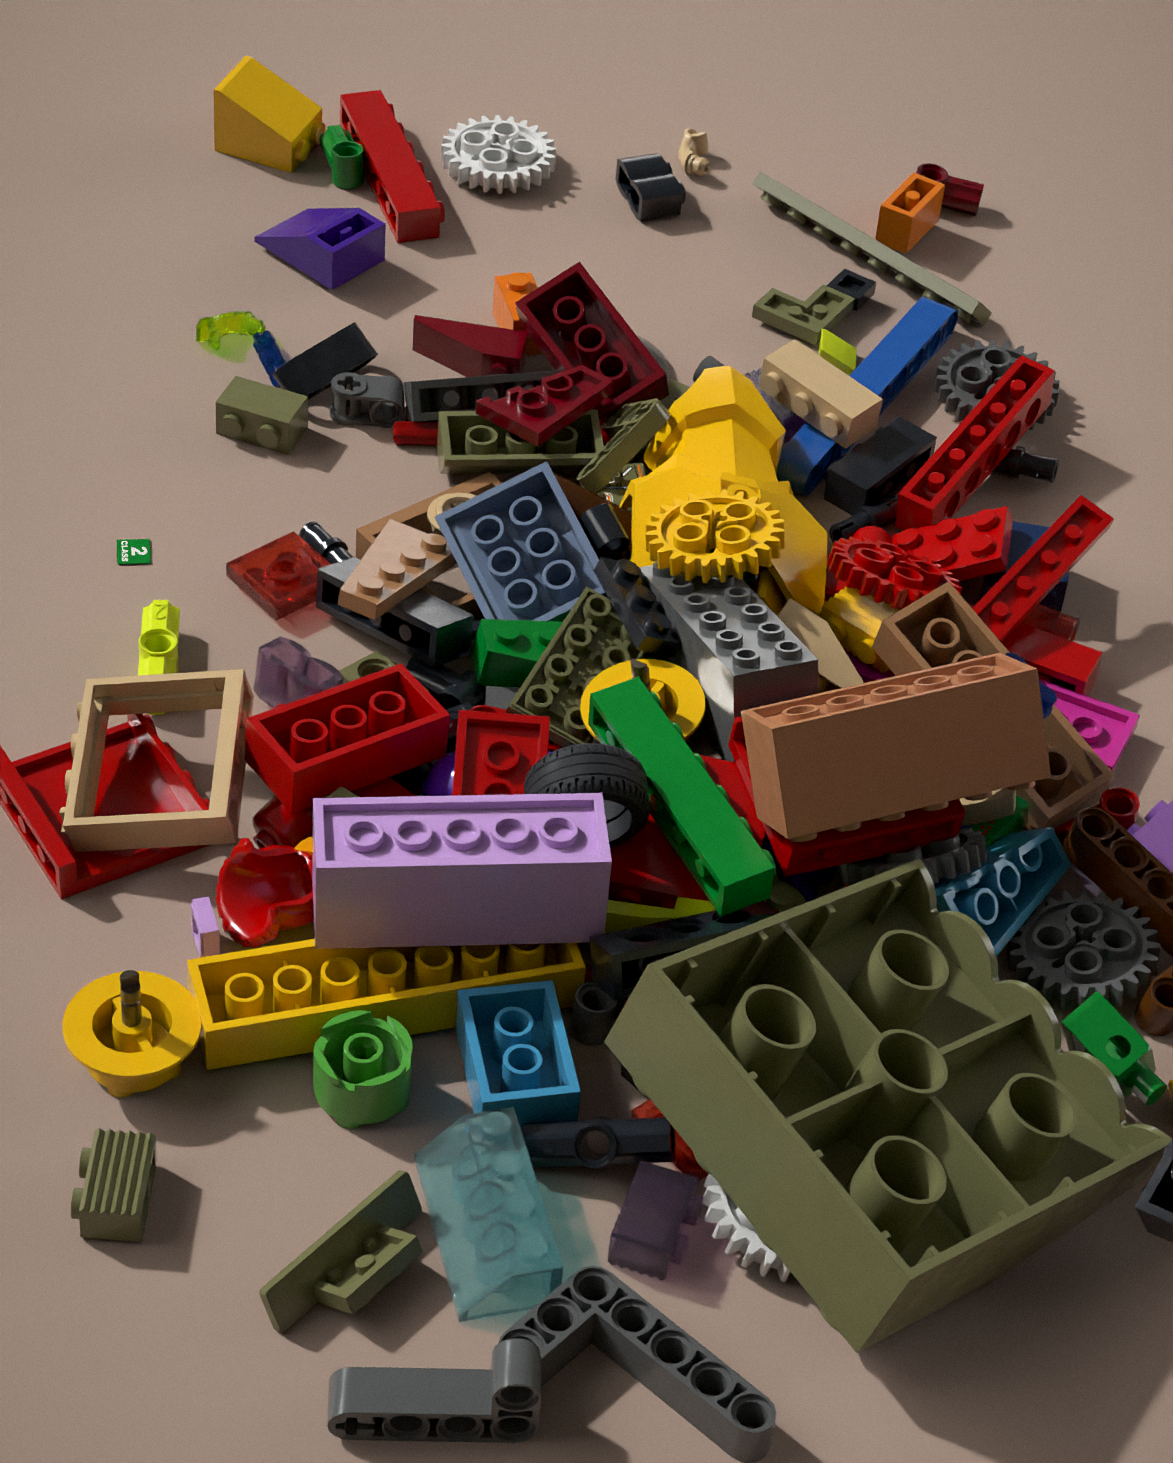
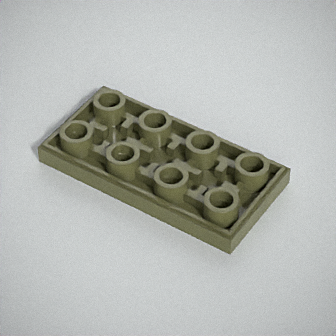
M586 586L509 704L506 713L550 717L549 740L561 747L592 743L594 737L584 726L580 711L581 698L585 688L595 676L605 669L618 663L629 661L632 658L635 660L644 659L648 652L636 649L611 601Z

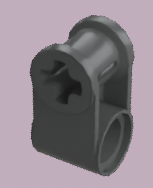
M341 373L332 379L331 388L334 392V402L330 405L329 415L333 421L342 425L356 424L384 428L393 427L395 422L403 421L405 414L404 385L396 377ZM347 384L351 385L350 391L346 390ZM346 407H349L348 414L345 413Z

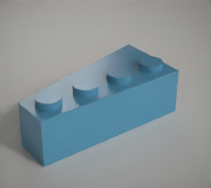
M1052 827L1009 833L986 847L987 861L981 863L980 868H970V873H958L954 879L941 878L939 883H933L936 892L937 910L939 912L957 911L972 918L989 937L997 956L1072 865Z

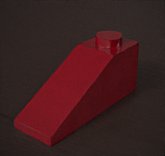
M415 315L413 322V351L465 377L523 373L528 341V333L526 331Z

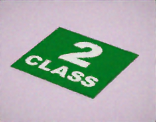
M150 539L117 540V564L151 563Z

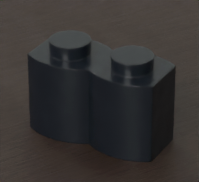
M659 153L617 159L615 177L617 187L621 195L628 200L631 211L639 221L680 215L681 204L685 203L686 199L684 185L678 182L673 175L670 163L665 162Z

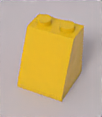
M245 56L213 89L214 151L292 173L301 161L307 159L309 152L314 146L320 144V135L326 129L325 124L322 123V107L254 58Z

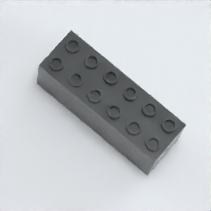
M655 561L650 566L639 567L651 591L656 595V600L666 617L670 620L672 628L681 642V646L674 657L655 654L656 660L670 662L684 668L698 680L704 691L706 704L705 714L698 730L723 760L735 762L728 743L734 718L742 716L741 711L818 694V659L742 579L739 580L733 575H727L726 582L721 583L718 577L715 576L711 577L707 583H703L702 576L698 575L690 581H686L684 572L671 576L670 567L658 569V561Z

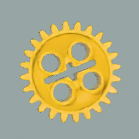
M723 489L719 495L713 496L710 490H705L704 497H697L691 492L688 493V500L683 501L675 497L673 498V507L662 504L660 505V513L651 514V522L646 523V551L649 552L651 561H658V569L670 567L671 576L684 572L686 581H690L696 575L702 576L703 583H707L711 577L715 576L718 577L721 583L726 582L727 575H733L741 580L743 579L744 571L758 574L759 565L770 567L772 566L771 558H780V549L785 548L784 519H780L779 510H772L770 502L759 504V496L757 495L746 500L742 491L734 496H728L727 489ZM717 518H720V521L717 523V526H716V546H715V550H714L713 553L710 554V550H711V549L713 548V546H714V538H715L714 526H715V522H716V519H717Z

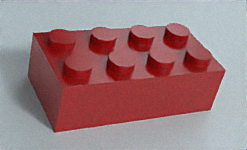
M400 663L246 718L244 760L292 814L313 806V798L329 796L340 786L353 791L446 755L450 714Z

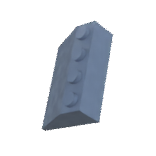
M547 461L435 516V520L485 619L563 622L586 586L608 598L593 571L599 559Z

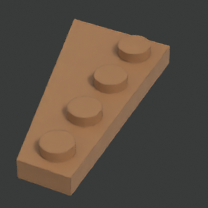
M389 519L341 587L338 605L375 620L457 564L443 536L433 533L427 534Z

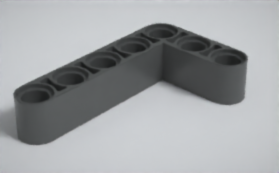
M587 1266L576 1271L507 1329L499 1338V1343L508 1339H525L535 1343L540 1348L541 1387L592 1343L732 1458L745 1463L758 1462L770 1450L776 1420V1409L772 1401L603 1267ZM744 1426H751V1427H754V1428H756V1429H750V1428H746V1427H744Z

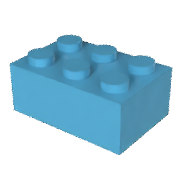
M553 980L457 990L455 1030L479 1139L489 1140L521 1136L523 1123L578 1121L581 1090Z

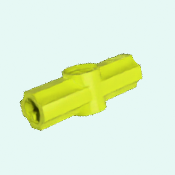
M153 600L149 606L143 607L141 635L138 640V675L179 673L180 608L174 607L169 600ZM165 712L148 713V715H164Z

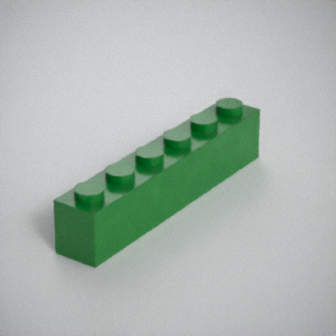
M639 676L590 693L588 725L601 744L621 748L634 755L641 762L647 777L650 815L718 914L722 917L770 898L773 876L776 875V866L771 854L767 850L760 848L752 836L751 828L746 819L738 817L729 804L724 788L719 784L716 785L708 775L701 756L698 753L693 754L684 741L679 725L676 722H671L662 710L657 694L653 691L649 692Z

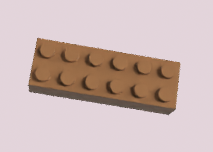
M949 581L883 620L872 645L874 651L895 676L996 653H1002L1015 659ZM1041 688L1040 693L1051 777L1036 780L1035 786L1032 788L1016 790V795L1028 802V823L1024 827L1025 831L1051 827L1055 831L1057 827L1075 818L1082 809L1098 803L1102 793L1109 788L1115 778L1113 772Z

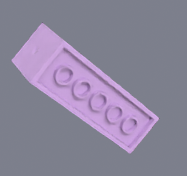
M603 794L313 798L312 883L315 949L590 942L589 936L605 933L612 865Z

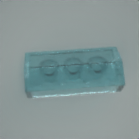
M514 1107L465 1114L414 1154L416 1169L459 1322L530 1310L562 1284L563 1264Z

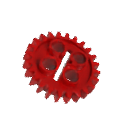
M850 536L849 540L840 538L839 542L835 541L826 565L830 566L829 572L836 574V580L845 581L847 588L860 590L859 595H870L874 597V602L880 603L884 601L893 609L902 610L948 581L959 594H961L962 587L958 585L959 580L951 578V572L941 570L942 565L929 563L928 557H918L914 555L913 550L905 551L896 544L882 542L881 540L873 543L866 537H862L861 541Z

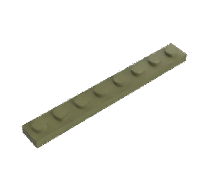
M760 171L753 184L763 192L760 198L776 209L781 204L789 208L786 214L803 225L809 220L815 224L813 230L829 241L836 236L842 240L840 246L856 257L861 252L869 256L867 262L883 273H886L888 268L896 272L895 279L909 289L913 290L917 285L925 290L922 294L924 297L941 304L946 302L951 305L953 309L958 310V318L969 324L973 318L985 325L992 312L980 301Z

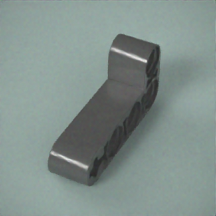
M525 1339L502 1341L492 1351L491 1369L346 1367L339 1369L329 1379L328 1430L334 1436L346 1440L524 1442L534 1437L539 1427L541 1408L540 1348L535 1343Z

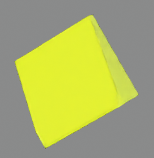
M822 329L819 356L847 375H850L856 369L857 349L832 332Z

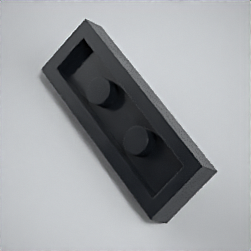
M601 557L593 571L636 649L674 657L681 646V642L672 628L670 620L666 617L656 600V595L651 591L644 579L639 566L627 559L617 561Z

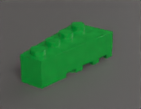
M481 619L471 651L473 669L476 671L478 683L485 687H521L563 622ZM648 652L644 659H656L655 654Z

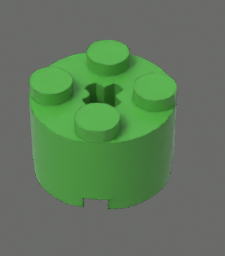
M363 1010L340 1014L323 1026L321 1035L314 1045L313 1090L319 1105L329 1115L336 1118V1122L340 1126L347 1129H355L362 1124L378 1123L389 1119L407 1108L411 1093L413 1044L406 1028L389 1016H387V1021L373 1018L372 1011Z

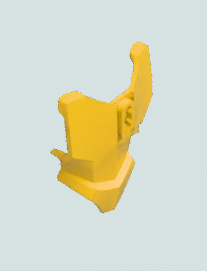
M731 366L704 369L695 383L680 398L674 401L668 410L671 413L669 420L654 435L644 452L643 459L652 472L646 476L631 480L619 505L620 508L624 509L632 506V552L630 561L639 567L653 565L655 561L650 560L649 552L646 551V523L651 522L652 513H660V505L673 507V498L676 497L686 501L688 500V493L691 492L697 497H704L705 490H710L713 496L719 495L723 489H727L728 496H734L742 491L746 500L757 495L759 496V504L770 502L772 510H779L780 519H784L785 548L780 549V558H771L772 566L767 568L786 597V603L791 598L820 617L826 586L827 532L794 497L789 481L778 482L776 472L786 430L753 382ZM720 518L716 519L714 526L715 538L713 548L716 546V526Z

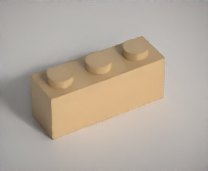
M796 339L766 356L763 360L758 388L845 449L876 429L883 399Z

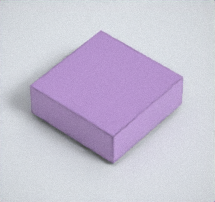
M209 896L192 899L191 931L199 957L219 955L220 932Z

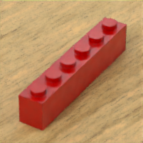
M381 90L340 94V125L344 130L350 132L354 142L359 143L363 147L364 175L397 243L439 238L440 223L445 221L444 205L441 200L437 201L433 183L431 180L427 181L421 160H416L413 144L411 141L406 140L402 122H397L392 103H387Z

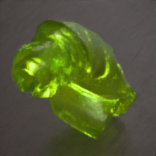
M250 311L221 313L199 320L196 325V341L199 343L208 341L209 347L217 350L220 348V338L228 334H244L258 338L264 334L266 326L263 320L256 319Z

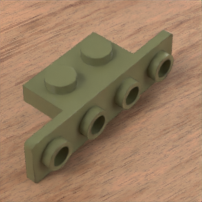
M398 1170L260 1289L259 1295L275 1330L280 1332L287 1331L317 1303L353 1315L359 1309L365 1307L373 1296L391 1280L401 1275L406 1267L423 1253L418 1237L401 1231L422 1211V1206L409 1173Z

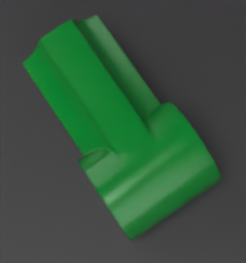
M341 125L328 126L327 130L320 135L319 140L320 147L332 169V183L344 189L361 186L364 182L363 147L359 143L354 142L350 132L344 130Z

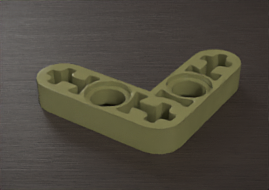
M657 398L630 403L620 407L608 417L601 427L611 440L584 467L577 476V480L585 489L593 493L600 491L669 420L671 413Z

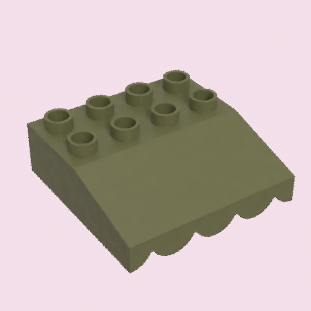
M920 859L648 964L604 1041L631 1074L638 1090L657 1106L691 1148L698 1164L717 1180L755 1227L762 1243L777 1254L819 1306L826 1322L841 1333L856 1353L993 1281L1146 1179L1161 1160L1167 1145L1172 1141L1168 1135L1153 1126L1138 1123L1129 1124L1126 1121V1105L1120 1085L1112 1072L1100 1060L1085 1052H1065L1062 1050L1059 1023L1048 1001L1035 988L1018 980L1001 981L998 978L997 958L989 937L981 926L969 916L957 911L939 912L937 910L935 887L927 868Z

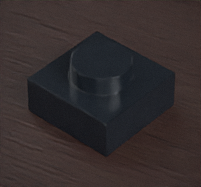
M844 268L827 286L855 298L853 310L857 311L875 294L876 282Z

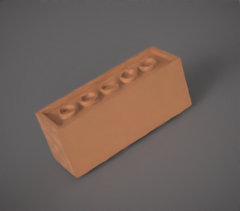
M1002 653L741 711L757 819L792 842L813 840L818 836L817 832L833 828L839 832L856 830L862 826L861 822L875 818L880 821L898 820L905 817V811L918 808L925 811L941 810L949 806V801L960 798L970 801L987 799L992 796V791L998 789H1029L1035 786L1036 780L1051 777L1038 670Z

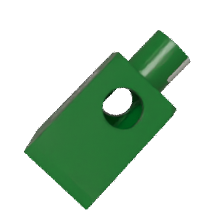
M1098 991L1061 1021L1069 1051L1085 1052L1100 1060L1116 1078L1122 1090L1124 1100L1134 1093L1146 1106H1150L1165 1093L1167 1085L1155 1074L1156 1066L1152 1048Z

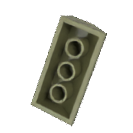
M597 410L587 411L539 446L527 442L523 438L475 414V411H439L437 454L440 474L463 475L487 473L489 471L496 475L524 473L546 461L552 472L579 474L604 448Z

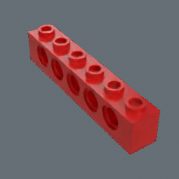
M1021 355L898 493L895 527L904 531L909 528L917 529L937 524L945 519H951L1051 404L1055 370Z

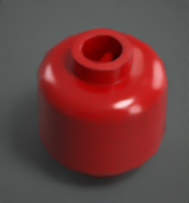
M273 796L252 818L253 827L256 832L253 841L259 849L271 845L296 847L304 839L313 837V806L291 814L276 796Z

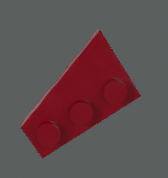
M580 365L542 378V384L527 390L522 389L520 386L507 390V395L504 398L492 401L489 397L476 400L475 414L523 438L527 442L539 446L610 396L613 390V380Z

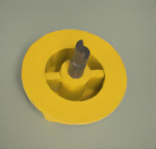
M632 658L629 661L618 663L600 672L585 688L580 704L581 717L588 732L598 741L599 739L588 725L590 693L638 676L649 692L653 691L657 694L662 710L669 720L679 725L686 744L689 737L701 724L705 714V695L698 680L684 668L662 660H635Z
M134 970L112 973L87 984L71 999L66 1007L62 1021L63 1038L69 1052L80 1064L87 1068L89 1074L98 1083L107 1087L111 1095L119 1098L130 1096L136 1092L154 1089L168 1080L176 1078L181 1072L182 1061L195 1048L202 1029L196 1000L183 985L161 974Z

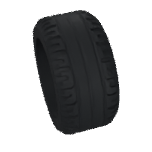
M598 743L576 744L563 747L542 757L526 775L524 794L602 793L610 848L621 845L633 838L641 831L649 818L650 802L645 770L641 762L634 755L621 748Z

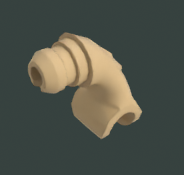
M687 128L684 130V137L678 150V159L686 175L697 174L703 176L709 172V161L701 157L709 149L706 132L696 134L694 129Z

